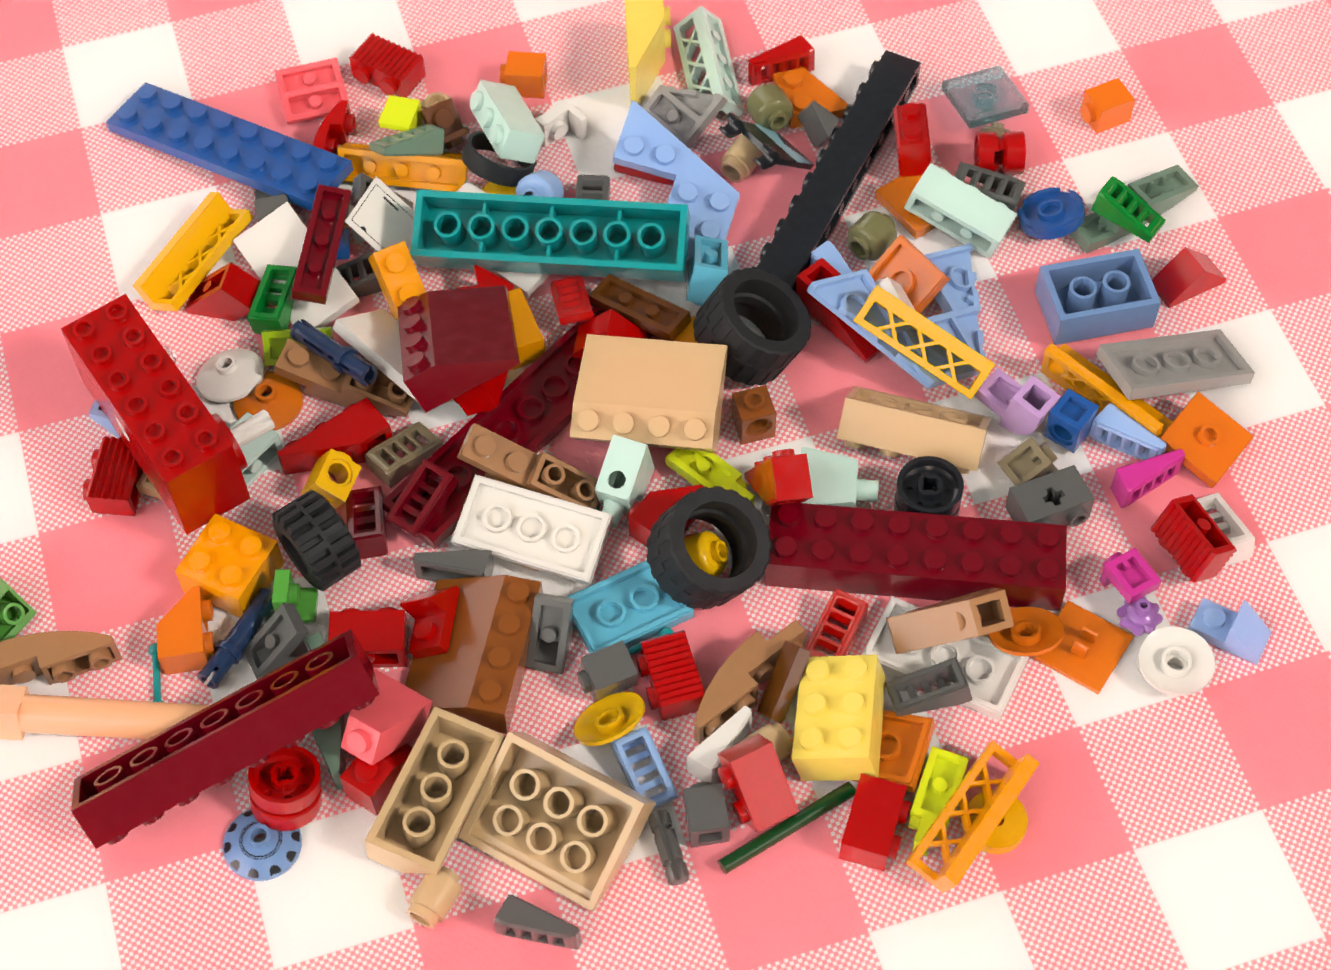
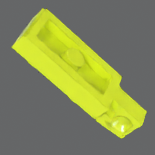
M674 449L665 457V464L693 486L702 485L708 488L719 486L727 490L732 489L739 492V495L744 498H748L755 507V495L747 490L748 484L742 479V474L715 453Z
M931 747L909 816L908 828L917 830L912 852L963 780L969 762L968 757L937 747ZM948 818L945 822L946 831L951 818ZM929 848L926 849L923 855L927 856Z

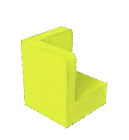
M389 95L378 120L379 127L404 132L422 126L423 118L419 112L421 111L420 100Z

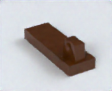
M608 274L588 295L592 306L604 312L613 309L642 330L658 336L660 340L674 341L692 321L690 311L611 274Z

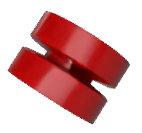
M298 745L291 748L283 747L270 754V757L261 765L253 768L249 767L250 807L253 816L260 824L276 831H292L306 826L317 816L322 804L321 772L318 760L310 751Z

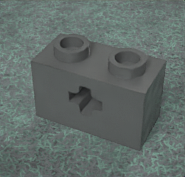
M1072 465L1009 488L1005 508L1013 521L1075 527L1084 523L1090 517L1095 499L1076 466Z

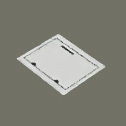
M376 176L345 220V223L376 251L405 241L409 253L411 252L415 211Z

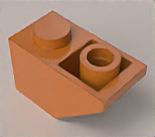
M200 586L192 587L156 625L158 660L165 675L202 670L210 659V654L215 653L214 634L212 631L208 632V622L214 621L213 605L211 599L204 598Z

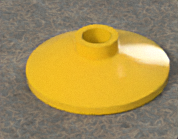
M619 692L608 695L593 703L579 716L574 725V735L578 742L586 746H599L627 735L644 715L645 703L642 697L634 692Z

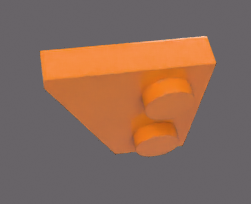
M804 67L773 74V84L778 85L784 90L794 108L793 116L789 122L791 129L803 127L798 114L813 100L838 119L843 118L848 103Z

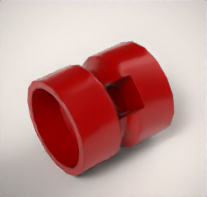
M995 131L976 132L974 140V166L994 172L1001 169L1004 174L1024 173L1026 141L1023 131H1004L1002 136H998ZM999 151V156H995L994 152Z

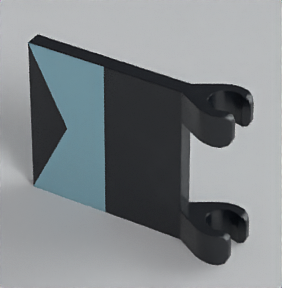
M732 112L726 116L730 122L724 127H719V130L728 138H733L742 133L764 154L759 158L755 157L753 161L762 169H768L774 165H782L811 170L814 165L777 131H772L759 124L743 122Z

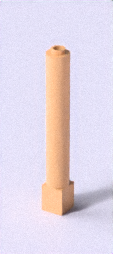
M0 684V739L23 740L25 733L147 740L210 705L29 694L28 686Z

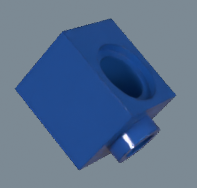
M1067 389L1049 412L1043 436L1075 453L1089 435L1092 421L1097 415L1099 406L1074 391Z

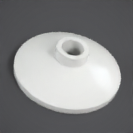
M240 348L226 350L214 355L203 364L197 375V387L200 393L210 401L219 403L236 401L251 394L261 384L265 375V366L261 357L251 350Z
M1168 626L1159 628L1151 632L1144 639L1139 649L1138 664L1142 675L1154 688L1169 695L1187 696L1201 691L1208 685L1215 671V657L1209 644L1194 631L1183 627ZM1168 664H1176L1180 670L1172 669Z

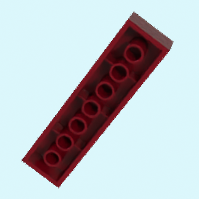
M808 503L771 506L769 537L772 550H770L769 565L765 568V586L832 592L835 589H839L846 593L946 601L994 587L1005 589L1009 607H1037L1045 610L1060 611L1066 591L1067 525Z
M350 629L75 778L71 813L96 849L107 843L109 845L116 844L123 840L130 830L141 824L147 826L155 823L164 815L165 811L174 806H185L193 802L200 792L213 785L219 787L228 783L235 776V773L248 766L250 768L257 767L264 763L273 752L283 747L291 748L296 746L305 738L306 734L317 728L326 729L334 725L341 715L350 710H361L369 706L375 700V697L380 695L374 667Z

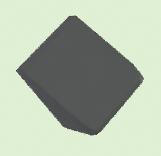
M814 100L798 114V118L815 148L831 135L839 121L835 115Z

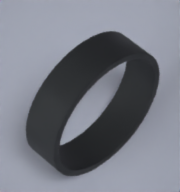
M484 131L474 132L468 137L462 154L463 163L474 174L489 182L508 187H517L518 182L524 176L533 173L537 163V159L535 163L515 161L522 168H512L485 158L476 150L493 152L495 150Z

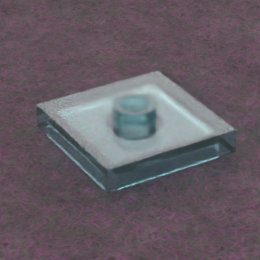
M1000 65L942 81V91L969 129L1028 113L1029 103Z

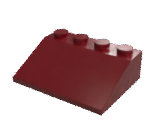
M505 286L427 291L419 296L409 297L397 307L403 382L425 413L520 365L509 293Z

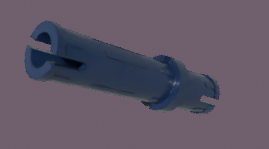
M304 319L298 320L293 324L290 331L291 338L330 362L335 371L342 375L347 374L363 386L371 385L378 375L377 367L359 357L356 350L349 346H342Z
M260 588L256 597L230 630L227 637L217 642L214 647L215 653L197 674L198 679L202 683L206 681L211 672H215L207 686L217 689L232 665L239 664L243 658V650L274 610L272 597L266 604H263L271 590Z

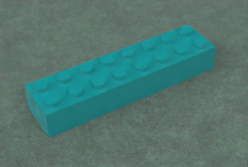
M417 190L410 255L418 267L474 270V265H477L487 271L581 275L588 277H606L608 274L622 279L685 282L690 212L687 204Z

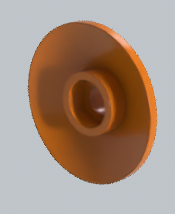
M265 372L261 384L248 396L233 401V407L238 419L247 412L255 415L262 410L267 411L275 425V428H273L275 431L289 425L297 418L303 407V393L297 382L273 372Z
M1017 607L1010 609L1014 622L1013 627L988 634L990 642L1004 653L1015 656H1036L1053 650L1062 642L1064 625L1057 615L1048 610L1037 607Z

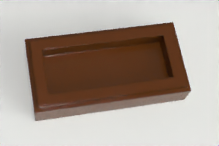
M785 640L758 706V712L779 723L784 722L810 658V651Z

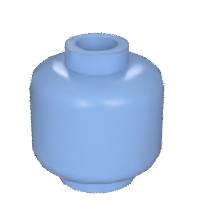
M538 170L524 176L518 182L515 195L563 198L564 188L556 174L547 170Z

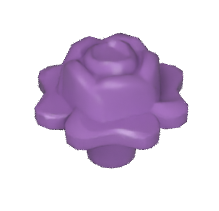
M1145 596L1131 604H1128L1125 600L1124 605L1118 608L1116 612L1117 616L1121 618L1120 626L1129 629L1135 636H1141L1144 632L1150 634L1163 621L1162 615L1158 613L1159 605L1148 601Z

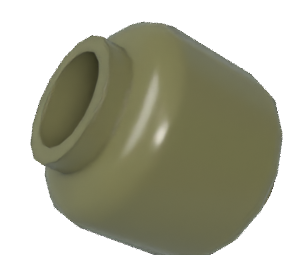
M775 84L760 85L755 88L750 94L746 105L753 122L772 131L784 128L790 122L794 111L793 105L784 90Z
M869 211L859 218L848 231V247L853 255L861 260H878L897 238L894 220L889 215L876 211Z

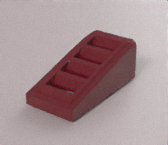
M424 458L386 515L385 520L416 538L452 494L459 483L453 474ZM430 478L439 483L437 489L427 484ZM421 489L432 495L429 500L418 494ZM412 500L424 506L421 512L409 505ZM403 511L417 518L413 524L400 517Z
M381 486L351 490L346 500L347 528L358 547L361 559L388 554L385 511L381 502L383 500ZM374 502H375V505L362 506V507H356V508H355V505H362V504H368V503H374Z

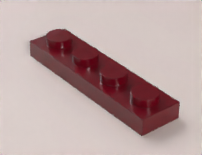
M318 184L291 290V299L326 305L345 227V220L347 219L352 190Z

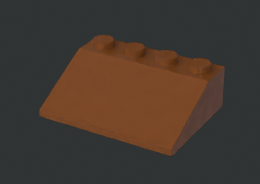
M509 575L437 580L434 590L455 585L460 589L448 653L419 659L413 656L405 686L433 701L429 716L435 706L496 732L508 734L526 671L534 598L538 592L543 593L542 582Z

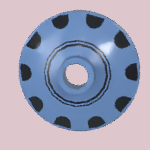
M251 809L239 815L230 824L223 840V853L229 867L238 876L251 881H267L281 876L294 865L302 847L300 828L292 831L269 829L255 819ZM267 834L264 841L260 843L253 841L257 835Z

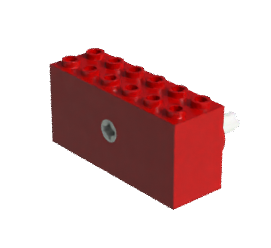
M126 294L60 328L84 385L97 401L101 410L105 413L186 535L207 524L214 514L221 516L250 499L241 471L247 468L248 465L240 447L275 428L267 411L262 410L230 429L217 413L211 415Z

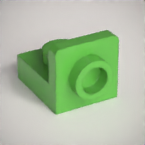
M275 569L272 594L274 611L276 612L282 603L295 604L304 624L315 623L319 595L317 588L300 587V584H295L290 569Z

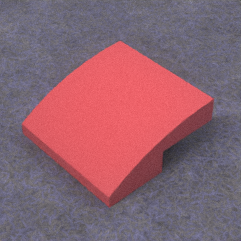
M337 57L275 71L288 125L325 117L341 100H348Z

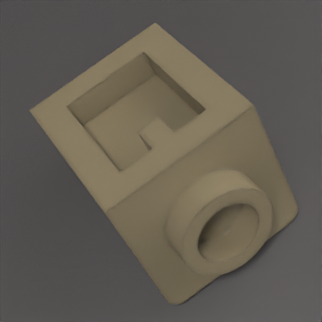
M1032 436L997 462L1015 486L1044 476L1049 471L1051 473L1058 471L1053 464L1058 457L1046 442L1039 446Z

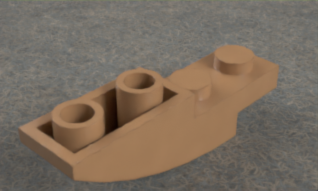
M290 339L287 340L274 367L273 373L306 386V394L340 406L347 407L367 397L381 415L407 417L414 402L411 396L379 369L375 381L371 385L363 386L347 374L342 375L335 371L330 362L321 358L306 346Z
M476 423L469 427L457 458L485 471L484 477L596 510L599 502L595 493L597 478L545 452L536 454Z
M794 620L768 641L756 631L724 662L709 684L699 705L694 722V740L699 745L741 708L747 706L753 709L756 706L758 683L763 684L770 679L785 640L804 648L806 629L797 620Z
M50 631L19 636L0 642V684H23L42 674L49 685L65 683L85 672L107 668L113 662L122 660V656L112 636L95 632Z

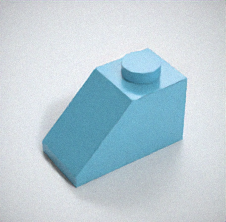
M695 235L687 280L686 301L702 306L720 282L728 275V241Z

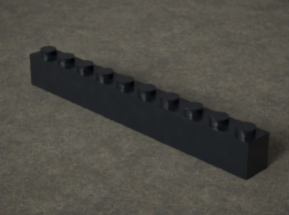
M885 50L879 61L875 60L868 75L869 79L866 83L861 82L858 87L856 101L853 105L848 104L841 126H835L828 148L820 151L816 160L815 170L813 173L809 171L805 176L802 192L799 196L794 195L789 205V214L786 219L781 218L774 232V239L771 243L767 242L764 245L758 266H752L751 268L764 270L769 274L776 275L783 282L788 283L796 293L797 275L810 266L811 252L829 240L895 125L893 108L907 104L919 82L921 62Z

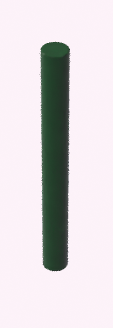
M849 781L798 813L719 859L718 864L725 874L731 872L855 796L856 790Z

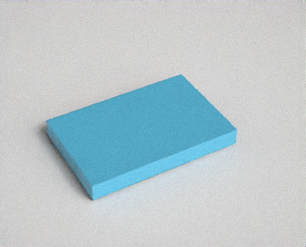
M647 560L567 596V598L574 599L571 622L589 653L622 640L626 648L640 643V641L659 634L665 627L672 628L693 618L694 610L685 604L672 600L671 596L660 589V585L651 574V568Z

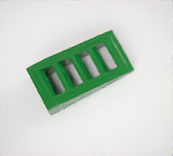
M1114 176L1099 191L1091 209L1093 212L1148 243L1151 242L1166 221L1128 186ZM1144 221L1149 223L1148 227L1143 224Z
M267 264L247 316V320L254 333L262 334L264 330L288 328L294 299H291V290L297 267ZM274 279L286 280V283H273ZM271 292H272V293H282V294H281V295H275V294H271Z

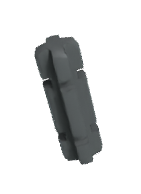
M665 809L652 812L649 816V824L655 836L654 840L663 867H666L665 874L668 883L671 886L684 884L689 880V872L686 863L683 862V854L675 829L672 828L670 814Z

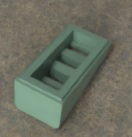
M426 124L370 142V149L383 156L441 155L444 148V129L432 124Z

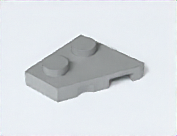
M660 85L642 108L690 149L728 100L717 93L709 95L699 93L697 90H677L672 86Z

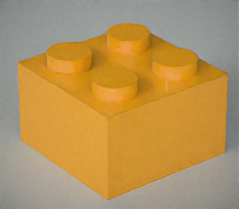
M214 514L176 568L175 573L184 593H187L192 587L200 586L204 598L211 599L213 606L241 618L258 594L260 588L269 587L274 579L275 569H281L284 560L278 541Z

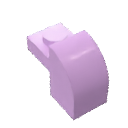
M997 368L979 387L974 396L1002 418L999 423L1001 427L1019 435L1033 433L1061 398L1060 395L1034 375L1022 386L1000 368Z

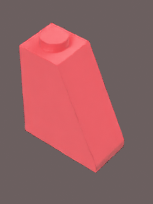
M375 668L374 671L380 695L376 696L369 706L361 710L352 709L350 711L340 748L371 766L420 735L428 719L433 702Z

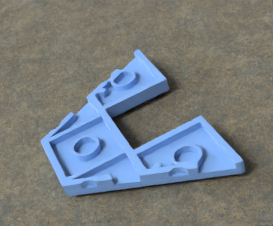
M632 101L613 156V163L674 180L667 203L687 204L689 207L690 229L687 262H690L695 235L722 240L727 239L740 193L638 103Z
M970 243L925 254L930 261L950 278L947 284L934 297L943 313L927 317V319L986 358V353L982 347L984 343L983 330H979L978 314L981 310L979 293L974 285L977 276L976 272H972L970 256L973 245ZM867 269L813 281L809 285L807 292L927 389L946 384L853 321L873 288L877 286ZM875 303L864 317V320L875 327L890 324L887 311ZM893 316L894 323H899L896 317ZM908 325L895 327L897 340L905 347L919 344L916 330ZM891 328L881 330L892 338ZM923 336L924 343L932 342ZM938 345L925 347L928 363L933 366L948 364L947 354L944 349ZM920 348L911 350L922 358ZM952 355L953 363L960 361ZM966 364L954 367L957 381L979 374ZM949 368L940 369V371L951 377Z

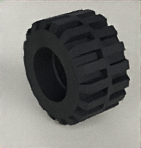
M309 490L272 514L273 527L284 550L302 576L318 590H326L361 567L360 553L350 531L332 505L317 492Z

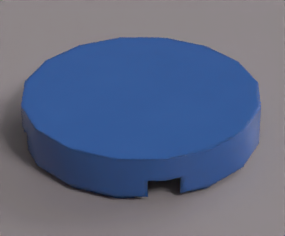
M1056 187L1042 189L1029 195L1023 201L1021 209L1019 208L1017 212L1021 230L1027 236L1041 240H1052L1067 236L1079 228L1086 215L1083 199L1079 194L1068 189V192H1061L1060 188Z

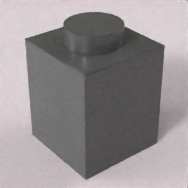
M623 640L581 657V671L577 672V677L585 693L591 692L595 702L608 695L622 692L637 685L638 671Z
M698 782L690 788L683 789V805L691 848L730 842V823L722 783Z

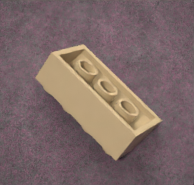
M854 386L845 397L836 439L845 440L844 445L855 449H865V445L879 448L880 454L889 457H899L900 454L913 456L914 459L923 456L939 457L952 463L960 473L969 474L970 470L977 471L991 417Z
M434 706L365 839L367 857L402 873L438 875L505 740V735Z

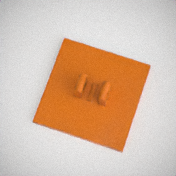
M1067 600L1058 615L1064 625L1062 642L1053 650L1041 655L1032 656V658L1099 695L1133 640L1134 635Z

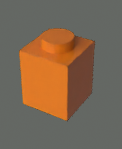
M508 51L506 64H501L500 83L515 86L521 97L544 99L548 78L546 53Z
M1116 78L1085 90L1080 114L1084 122L1089 123L1095 133L1098 134L1129 122L1135 98L1121 80Z

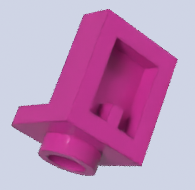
M1136 548L1124 554L1117 552L1111 555L1103 564L1104 568L1099 580L1104 587L1112 583L1128 604L1159 589L1162 582Z

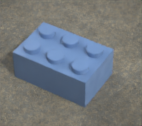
M1139 249L1040 266L1035 286V294L1054 345L1154 327L1161 304Z

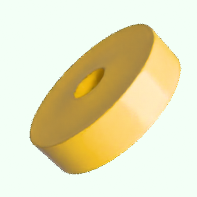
M983 792L971 799L968 803V809L983 807L985 804ZM1017 798L1001 820L1002 825L996 827L981 851L989 854H1005L1017 848L1023 841L1028 827V816L1023 804ZM976 815L970 816L971 823Z

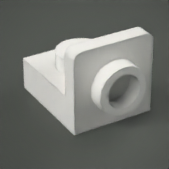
M565 99L535 119L545 134L542 143L545 148L555 140L563 138L567 131H571L580 140L587 136V118L584 112L579 107L572 106Z

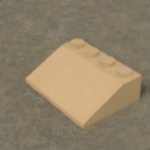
M587 334L573 400L570 437L582 441L610 443L614 434L647 444L651 447L718 452L728 346Z
M508 732L458 838L593 912L638 841L656 802L525 732Z

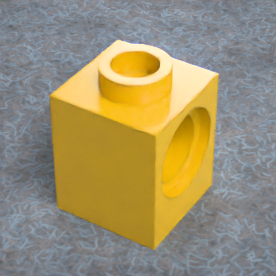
M331 448L317 459L301 495L309 490H313L322 495L336 509L346 502L362 467L353 462L346 453L335 451ZM328 472L335 476L337 483L330 479Z

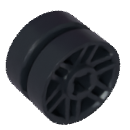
M923 456L909 461L903 466L897 478L894 511L958 516L964 489L963 478L959 470L949 461L935 456Z

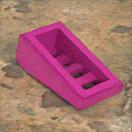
M1178 449L1117 468L1110 488L1121 508L1129 506L1177 475L1185 457L1183 450Z

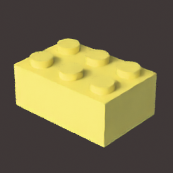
M877 655L819 656L809 658L799 682L791 758L802 781L859 780L861 773L878 778L886 676Z

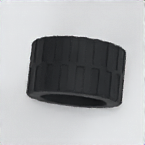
M744 268L742 270H734L730 275L728 274L700 307L693 322V334L697 343L727 345L725 376L737 383L754 386L765 385L769 381L772 382L782 373L806 346L807 341L810 339V328L812 326L808 316L809 312L806 306H804L798 293H795L788 283L783 282L776 275L769 274L764 270ZM739 316L755 324L765 338L751 331Z
M714 486L713 488L702 487L695 492L691 491L658 517V521L651 527L650 536L647 538V562L650 565L653 578L660 585V589L671 596L672 600L677 603L685 604L687 607L694 609L696 607L702 609H711L714 606L719 607L754 586V583L764 575V570L770 562V550H772L769 537L770 531L759 509L757 510L748 498L739 495V492L732 489L727 490L719 486ZM697 519L708 522L725 536L732 552V569L728 578L712 576L701 570L692 561L684 541V530L687 520Z

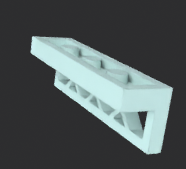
M700 6L673 27L687 87L703 94H721L728 102L720 111L727 115L732 112L739 117L745 111L722 21L703 6ZM695 25L691 38L687 39L685 32ZM696 47H700L701 51L696 62H692ZM702 70H706L707 74L700 86L697 81Z

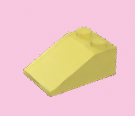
M625 0L631 102L635 101L639 105L642 104L665 63V48H671L670 29H665V26H671L670 6L664 7L663 0Z

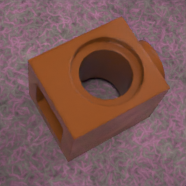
M764 385L732 393V419L741 445L775 437L777 413L767 386Z

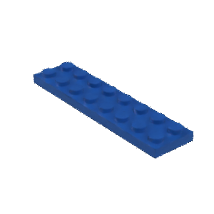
M147 82L106 121L110 132L269 195L286 194L288 202L312 211L318 184L338 188L353 171L352 162L349 159Z

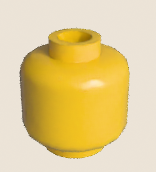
M702 531L684 536L687 552L692 561L701 570L715 577L723 573L729 556L728 548L724 541L720 540L711 531Z

